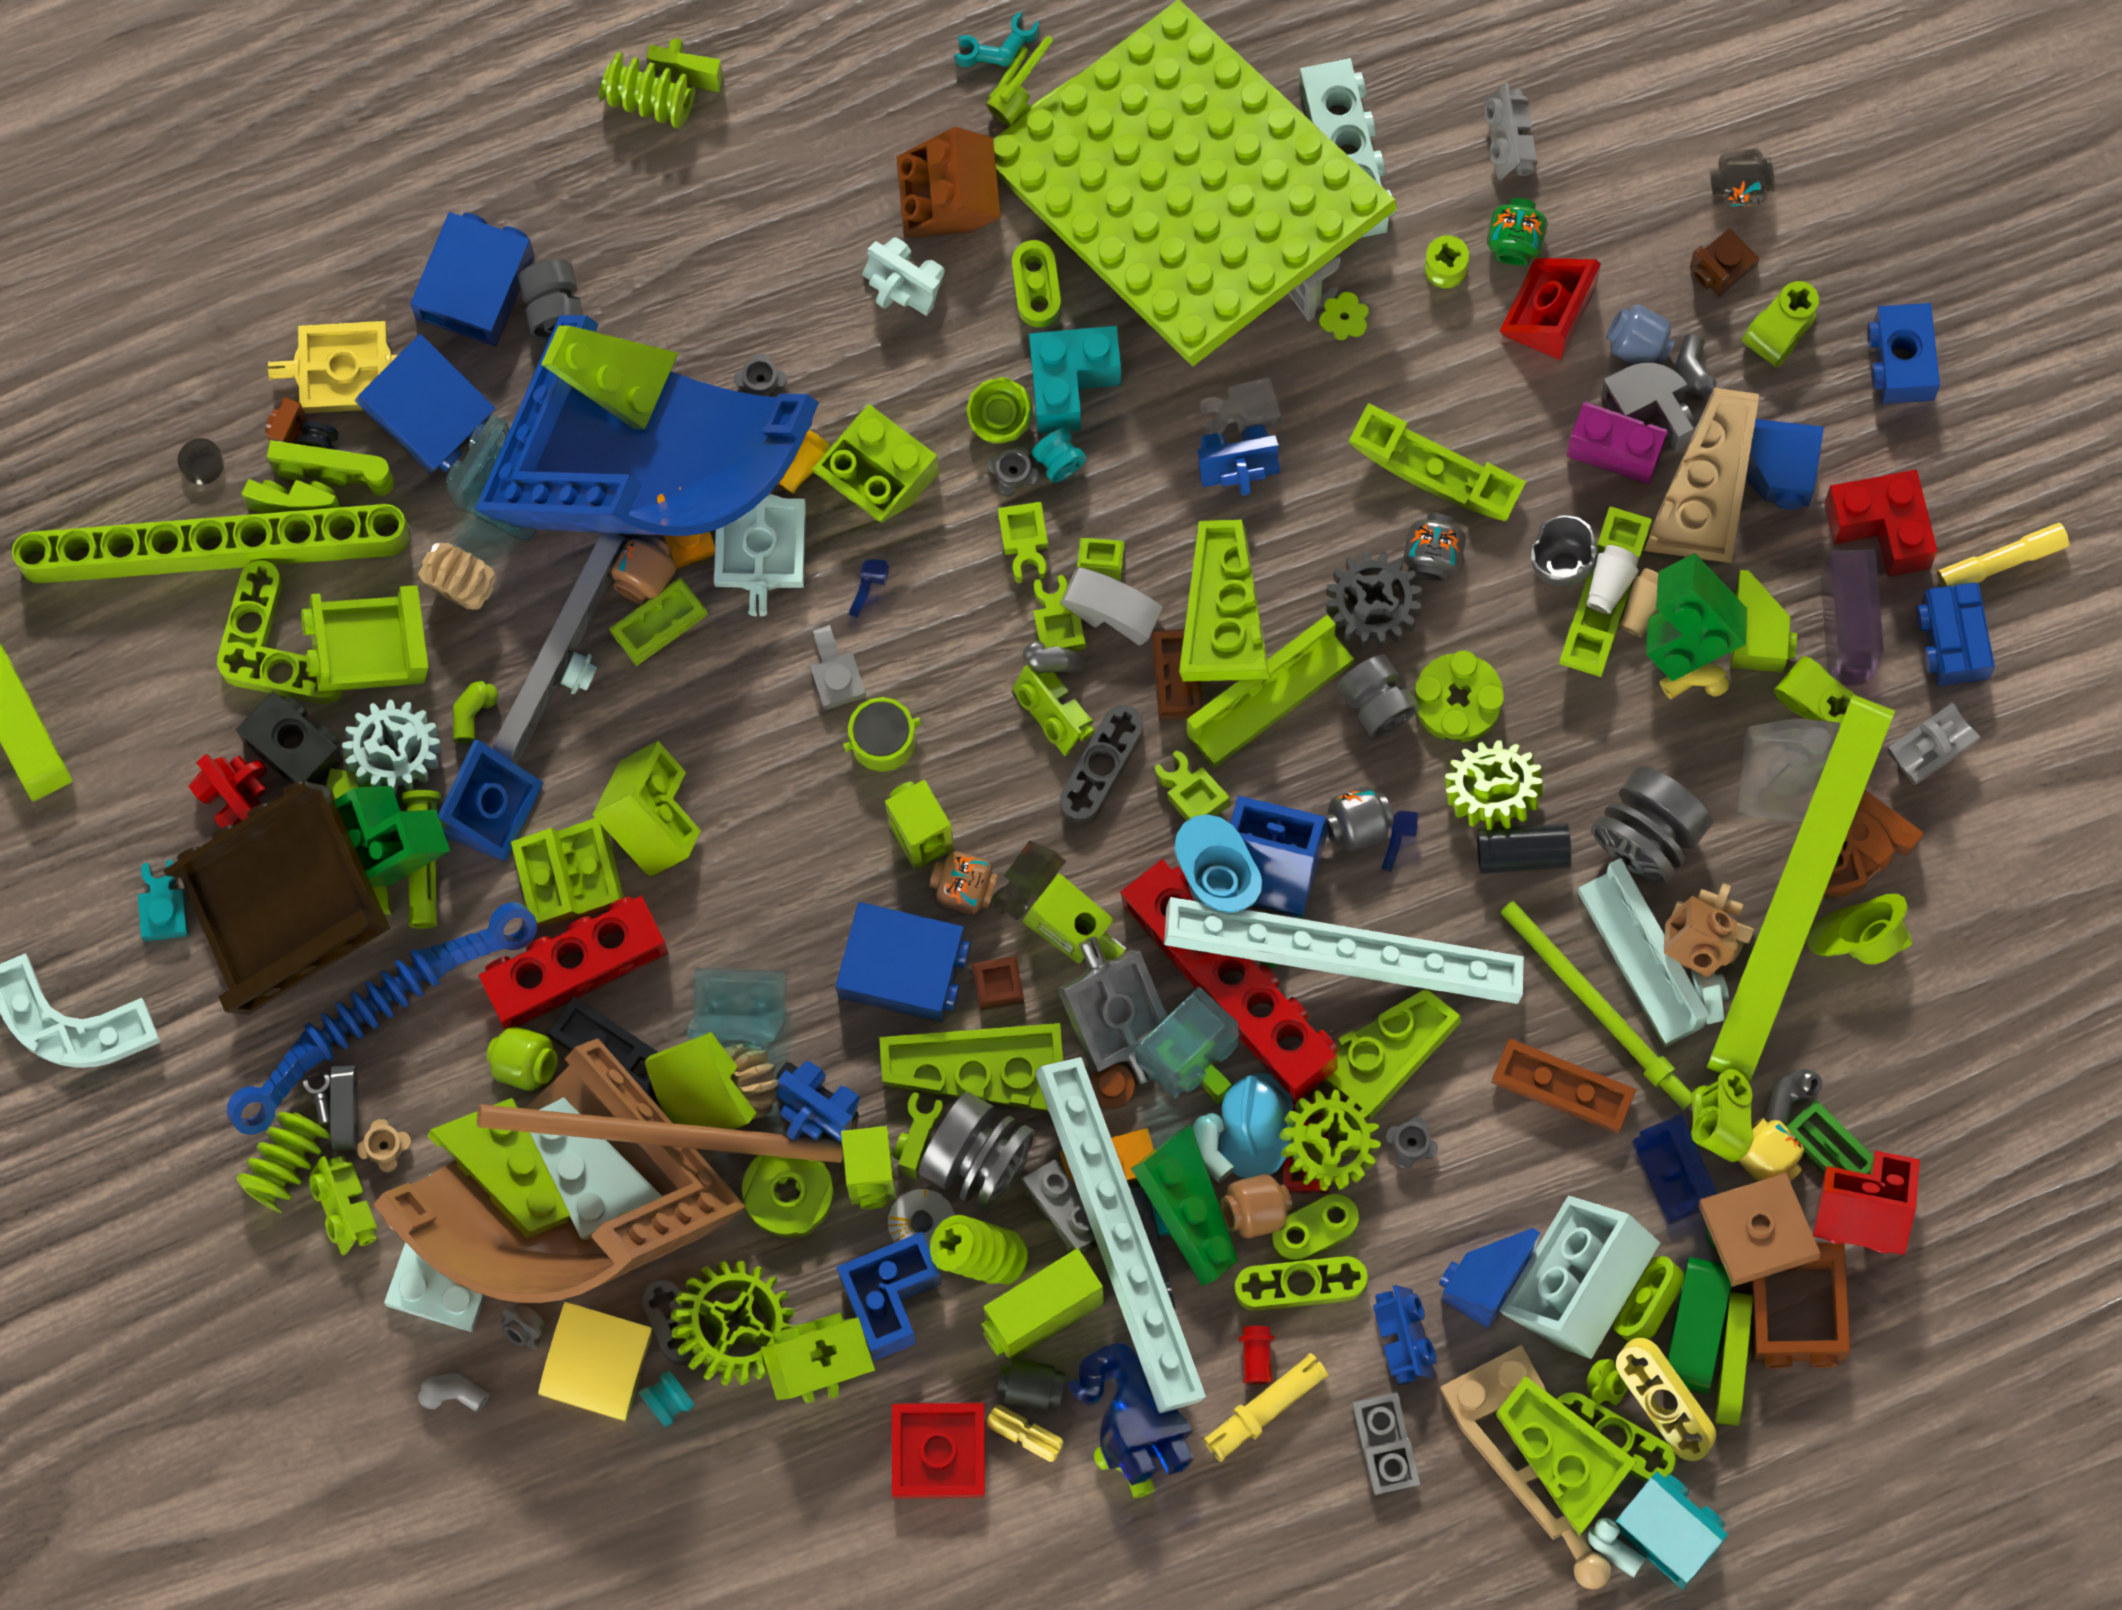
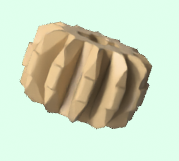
M435 543L431 551L427 552L421 563L423 565L418 573L423 585L431 588V591L456 605L472 610L480 609L484 601L489 599L494 590L492 587L497 580L493 569L484 564V561L449 543Z
M743 1043L724 1048L738 1066L730 1079L757 1112L752 1120L772 1112L773 1103L779 1101L776 1098L777 1091L775 1089L779 1084L774 1075L776 1065L769 1064L767 1051L759 1050L755 1043Z

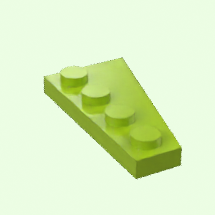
M1242 520L1199 521L1179 670L1183 682L1270 679L1246 529Z

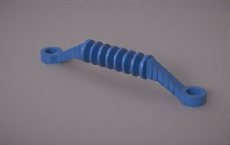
M509 902L499 906L493 912L489 920L488 929L478 931L477 934L472 933L465 937L456 938L454 941L444 942L442 945L431 946L430 949L428 947L418 951L416 948H413L409 951L413 962L411 967L397 959L395 961L398 972L397 977L394 978L383 969L380 971L383 982L381 988L369 980L365 982L368 992L367 998H363L353 990L350 992L354 1007L349 1009L340 1001L335 1003L339 1016L337 1019L332 1018L323 1011L320 1014L324 1026L323 1029L319 1030L310 1022L303 1025L305 1031L299 1037V1041H296L292 1046V1050H289L286 1054L285 1060H282L277 1069L273 1071L270 1076L271 1079H267L260 1088L255 1086L244 1087L230 1097L226 1113L233 1126L240 1133L247 1135L258 1134L266 1130L275 1118L277 1107L283 1098H286L291 1088H294L298 1080H301L306 1070L309 1071L315 1064H319L324 1059H327L328 1062L334 1059L331 1048L332 1043L335 1042L344 1050H347L349 1044L346 1033L350 1032L360 1040L363 1039L364 1034L361 1023L365 1021L371 1027L377 1029L379 1024L375 1013L380 1011L390 1019L394 1017L390 1004L393 1000L402 1007L407 1008L409 1003L405 994L406 991L410 990L419 998L424 996L420 981L423 979L433 987H437L441 984L439 978L444 976L447 971L454 969L456 965L501 949L519 950L527 946L534 939L537 932L535 916L523 904ZM522 918V925L517 932L510 935L504 934V927L510 920ZM253 1102L261 1103V1108L254 1117L248 1119L241 1118V1113L248 1104Z

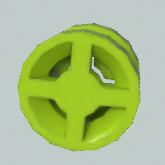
M1452 235L1440 236L1429 244L1424 266L1425 274L1433 285L1443 289L1453 288L1465 279L1469 263V250L1466 244L1461 239ZM1447 254L1455 260L1452 261L1451 259L1447 258Z

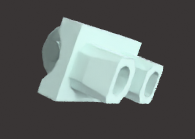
M896 237L885 245L875 241L868 248L867 254L869 258L862 276L870 280L869 285L879 291L876 304L885 309L893 301H896L904 307L909 305L927 316L934 308L937 292L942 284L945 273L944 267L933 260H926L919 268L908 262L912 252L908 244Z

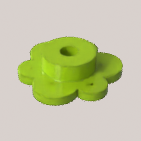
M1344 292L1339 295L1338 299L1329 298L1325 301V312L1321 314L1319 319L1320 327L1323 330L1333 332L1337 340H1345L1349 335L1360 337L1366 332L1367 322L1365 318L1369 314V309L1365 304H1359L1358 297L1354 293Z

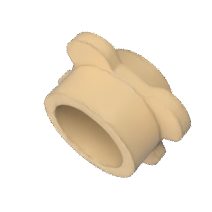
M375 1120L370 1126L371 1129L366 1133L364 1141L357 1145V1154L363 1160L370 1159L377 1163L382 1172H392L397 1168V1159L402 1151L410 1148L411 1139L406 1132L398 1133L393 1127L389 1126L386 1120ZM382 1142H387V1149H380V1144Z

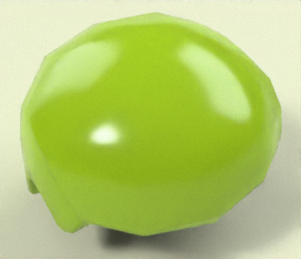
M998 377L994 380L990 379L982 382L970 394L966 413L971 429L980 438L990 443L1003 444L1016 441L1028 430L1033 417L1032 400L1023 386L1008 378Z

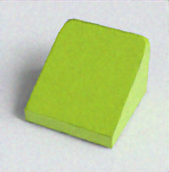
M1080 538L1077 568L1081 567L1121 582L1124 541Z

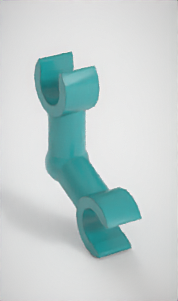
M1022 11L1016 13L1011 20L1012 32L1001 47L980 45L977 39L970 35L959 36V46L971 48L973 52L968 55L954 54L955 63L961 67H971L977 62L997 64L1001 67L1009 66L1023 44L1033 42L1038 37L1039 20L1033 24L1030 30L1022 31L1018 27L1023 22Z

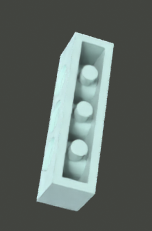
M1351 58L1300 68L1299 88L1306 117L1338 147L1345 144L1355 146L1358 151L1348 156L1382 187L1380 177L1385 176V167L1381 151L1373 152L1370 138L1376 136L1372 113L1371 111L1364 112L1361 99L1366 98L1362 73H1354ZM1340 105L1349 111L1344 115H1334L1328 109L1332 106ZM1389 216L1362 237L1387 233Z

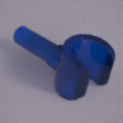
M868 559L863 563L859 590L848 612L850 616L859 617L870 593L871 584L886 585L889 571L887 561Z
M1399 811L1394 815L1390 843L1381 869L1392 872L1401 846L1402 836L1416 837L1417 812Z

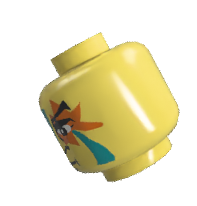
M1762 1118L1752 1125V1144L1746 1155L1738 1162L1756 1182L1783 1173H1787L1791 1182L1802 1171V1168L1797 1163L1803 1157L1804 1147L1781 1121L1772 1120L1766 1122Z

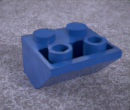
M1238 795L1230 824L1234 826L1242 837L1262 878L1261 894L1253 906L1304 917L1327 838L1326 817Z

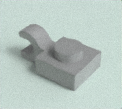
M830 625L813 630L814 640L822 662L810 665V669L824 711L866 698V692L853 653L839 656Z

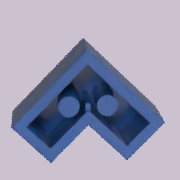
M922 1232L837 1266L840 1281L855 1317H859L873 1361L916 1344L913 1329L901 1301L942 1285L940 1273L931 1259L930 1249Z

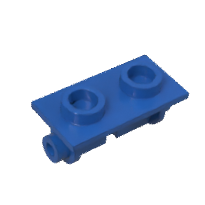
M1398 1285L1392 1286L1395 1297L1393 1291L1377 1294L1375 1296L1377 1303L1373 1305L1381 1337L1385 1338L1398 1334L1399 1341L1384 1346L1391 1377L1397 1378L1398 1385H1405L1416 1381L1415 1374L1431 1379L1436 1378L1433 1364H1436V1353L1430 1339L1425 1338L1421 1320L1425 1318V1312L1419 1296L1413 1293V1289Z

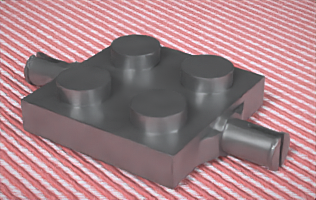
M1097 937L1085 939V941H1081L1078 945L1089 968L1080 977L1057 988L1086 1061L1090 1070L1099 1072L1117 1062L1127 1061L1136 1085L1148 1082L1147 1080H1152L1154 1075L1149 1068L1144 1053L1156 1041L1174 1032L1140 950H1131L1113 960H1105Z

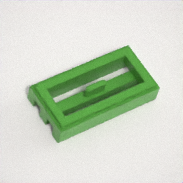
M1816 1099L1787 1126L1788 1130L1803 1145V1155L1823 1175L1825 1174L1826 1166H1834L1798 1131L1800 1127L1843 1169L1865 1174L1870 1173L1873 1155ZM1812 1115L1865 1165L1861 1170L1809 1120Z

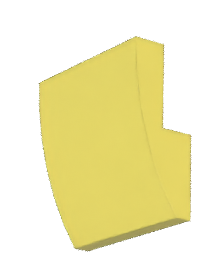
M564 1301L545 1363L538 1394L626 1422L641 1379L639 1373L653 1335V1329Z

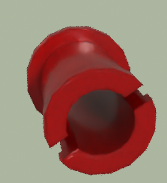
M1268 1326L1243 1327V1336L1238 1337V1342L1243 1343V1384L1265 1385L1273 1383L1271 1374V1343L1275 1342V1336L1270 1335V1327Z

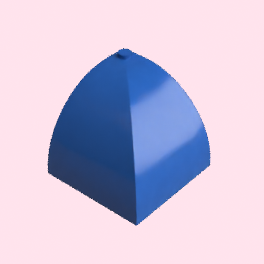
M560 315L475 508L476 511L491 519L512 526L534 530L688 536L716 530L738 520L754 509L780 482L792 464L806 433L812 425V418L819 402L808 394H778V397H767L737 392L670 371L646 428L633 429L541 365L558 326H573L596 332L599 325L587 315ZM663 494L665 501L658 504L657 496Z

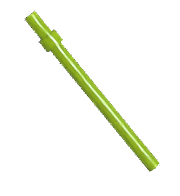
M1514 901L1505 906L1501 911L1504 918L1646 1070L1643 1075L1655 1088L1661 1086L1683 1111L1689 1109L1692 1106V1093L1674 1075L1676 1069L1664 1056L1659 1058Z

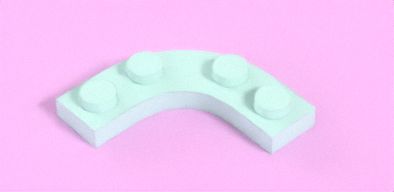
M26 953L0 964V1014L10 1031L21 1044L47 1061L69 1067H96L118 1061L161 1043L143 998L100 1016L86 1019L66 1017L51 1008L45 999Z

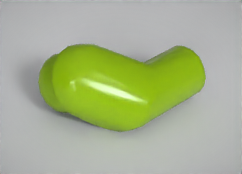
M484 681L471 683L453 705V742L460 744L473 743L475 740V715L482 707L491 708L497 703L498 690L494 685H486Z

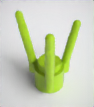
M1051 36L1044 38L1015 76L1028 53L1026 47H1021L998 86L988 96L989 100L985 104L987 109L1003 124L1010 127L1016 120L1018 121L1070 81H1066L1028 107L1026 102L1030 99V95L1021 85L1053 42Z

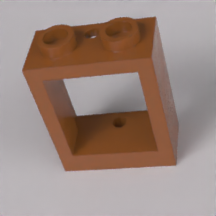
M1816 1243L1820 1251L1819 1260L1784 1270H1831L1834 1340L1768 1341L1765 1277L1749 1281V1294L1753 1295L1751 1315L1752 1362H1764L1765 1368L1782 1369L1792 1367V1361H1810L1811 1367L1814 1368L1837 1367L1839 1365L1838 1361H1845L1850 1353L1845 1243Z

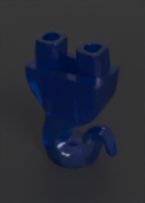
M1116 1343L1105 1346L1085 1357L1079 1365L1080 1383L1076 1379H1072L1067 1384L1069 1390L1079 1402L1088 1406L1095 1405L1103 1397L1104 1381L1115 1378L1117 1383L1115 1393L1103 1416L1100 1429V1447L1109 1469L1120 1467L1131 1486L1147 1481L1157 1472L1158 1469L1152 1458L1159 1457L1166 1473L1169 1475L1186 1470L1194 1460L1186 1441L1193 1430L1177 1409L1159 1413L1140 1359L1135 1351L1126 1344Z

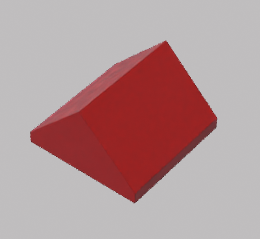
M1534 259L1499 332L1509 339L1561 361L1597 287L1601 263L1596 259Z

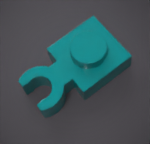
M171 859L166 860V867L174 864ZM148 862L143 863L141 875L150 888V893L138 894L141 938L146 942L189 936L185 892L182 888L172 890L178 878L166 875L162 878L152 877L153 872Z

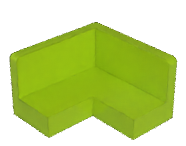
M659 741L629 755L618 763L592 814L646 875L650 877L689 858L701 833L699 827L673 799L686 771Z

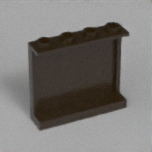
M298 781L287 786L282 792L283 796L272 803H263L252 808L247 813L248 818L236 825H228L218 829L212 834L213 839L201 847H192L181 852L177 856L178 861L164 869L166 876L181 878L229 988L228 991L218 996L224 1011L227 1013L243 1015L253 1013L391 929L328 786L308 783L307 781Z

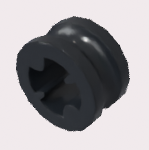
M304 421L300 424L299 429L303 436L298 437L295 444L335 450L332 442L336 441L339 437V432L335 428L314 421Z

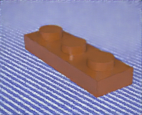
M1511 1038L1508 1039L1491 1082L1616 1134H1619L1637 1090Z

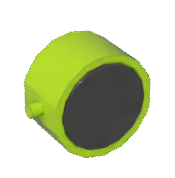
M885 697L869 699L860 704L850 717L848 724L849 742L843 744L845 752L853 750L856 760L870 770L879 772L895 770L906 764L913 755L917 742L915 728L921 726L919 717L912 719L909 710L894 699Z

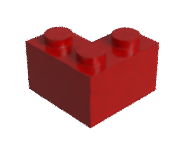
M1917 469L1830 485L1824 505L1834 544L1877 536L1887 577L1931 569L1938 550Z
M1875 1150L1869 1174L1826 1166L1816 1209L1813 1237L1823 1238L1835 1244L1848 1243L1863 1246L1879 1253L1892 1252L1905 1255L1916 1211L1920 1159Z

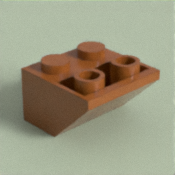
M955 126L897 156L904 237L917 238L971 233L1001 218L994 141L992 137Z

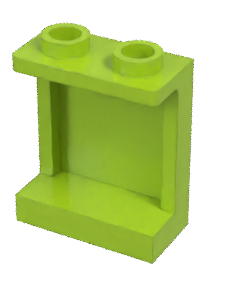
M418 585L400 586L398 597L321 602L320 593L311 594L308 609L301 610L303 635H311L313 650H307L306 652L307 672L309 677L316 676L318 692L425 683L429 667Z

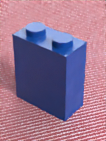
M449 212L410 303L415 319L497 347L520 292L517 276L522 270L531 265L535 256L530 239L527 238L524 232L513 227L504 226L503 229L487 225L483 218L475 214L463 213L461 216Z
M421 334L354 400L429 475L438 467L445 473L463 455L457 447L468 436L476 442L494 424L488 416L496 409Z
M858 902L835 986L838 998L943 1023L946 1010L954 1011L957 1003L960 985L953 983L957 967L965 969L970 953L971 942L964 941V926Z

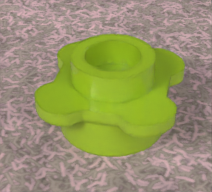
M1599 1360L1593 1365L1587 1377V1388L1592 1394V1400L1595 1403L1601 1404L1603 1401H1608L1611 1405H1618L1627 1392L1628 1386L1618 1374L1613 1360Z

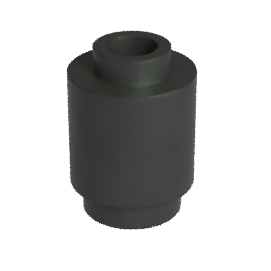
M1012 1358L1010 1367L1001 1365L996 1392L1005 1394V1404L1047 1411L1048 1407L1059 1409L1066 1373L1055 1371L1054 1365Z

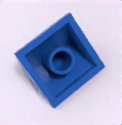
M474 740L438 814L445 837L498 860L507 861L512 850L511 841L517 840L544 782L480 740Z

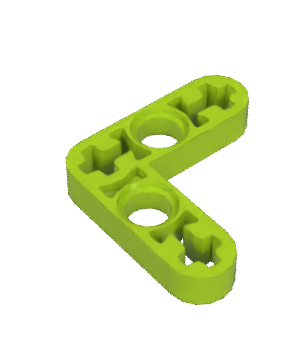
M266 560L250 562L240 574L217 656V666L222 677L227 683L265 693L274 691L279 696H290L293 699L317 704L336 702L342 696L344 690L318 692L315 682L304 679L302 681L303 667L306 668L305 672L308 676L305 655L266 647L281 596L283 582L277 568L271 562ZM262 573H266L271 582V585L266 584L262 586L259 595L262 604H267L265 607L254 601L257 592L253 582H251L252 579H260ZM256 613L262 617V624L257 631L244 633L238 629V622L244 614ZM239 655H243L247 664L260 667V678L256 679L257 674L255 670L248 667H240L238 673H233L228 662L237 661ZM263 658V661L260 665L259 659ZM278 663H287L293 667L292 677L282 684L272 682L269 679L271 668ZM302 682L303 688H298L300 683Z

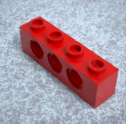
M642 895L635 899H632L630 896L621 898L608 906V912L594 919L590 916L580 918L568 925L566 928L567 932L553 939L550 936L541 937L531 942L526 947V952L512 959L509 956H503L490 962L485 967L486 971L478 976L504 1030L512 1026L520 1027L569 1003L573 996L579 998L669 954L666 943ZM618 932L624 935L622 944L617 948L608 949L601 945L602 939L609 933ZM570 952H578L584 956L581 964L575 968L567 969L560 965L562 958ZM529 972H538L543 975L540 984L534 988L526 989L520 986L521 978Z

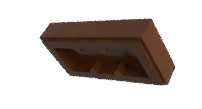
M1185 629L1152 631L1159 721L1188 719L1203 708L1201 681L1183 682L1179 673Z

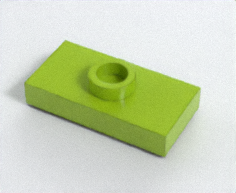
M680 577L667 586L658 597L646 601L611 626L609 630L637 667L708 616V613Z

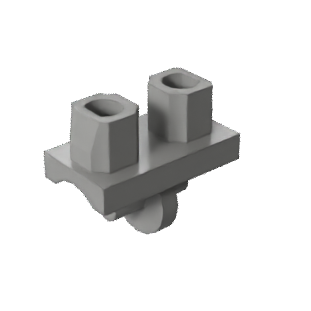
M1952 702L1889 746L1887 752L1915 786L1978 742L1980 736L1966 723Z

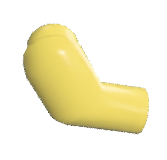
M1706 664L1674 681H1671L1667 676L1659 681L1663 692L1669 699L1675 698L1693 686L1705 687L1707 694L1713 697L1724 694L1729 688V681L1725 678L1726 671L1716 664Z

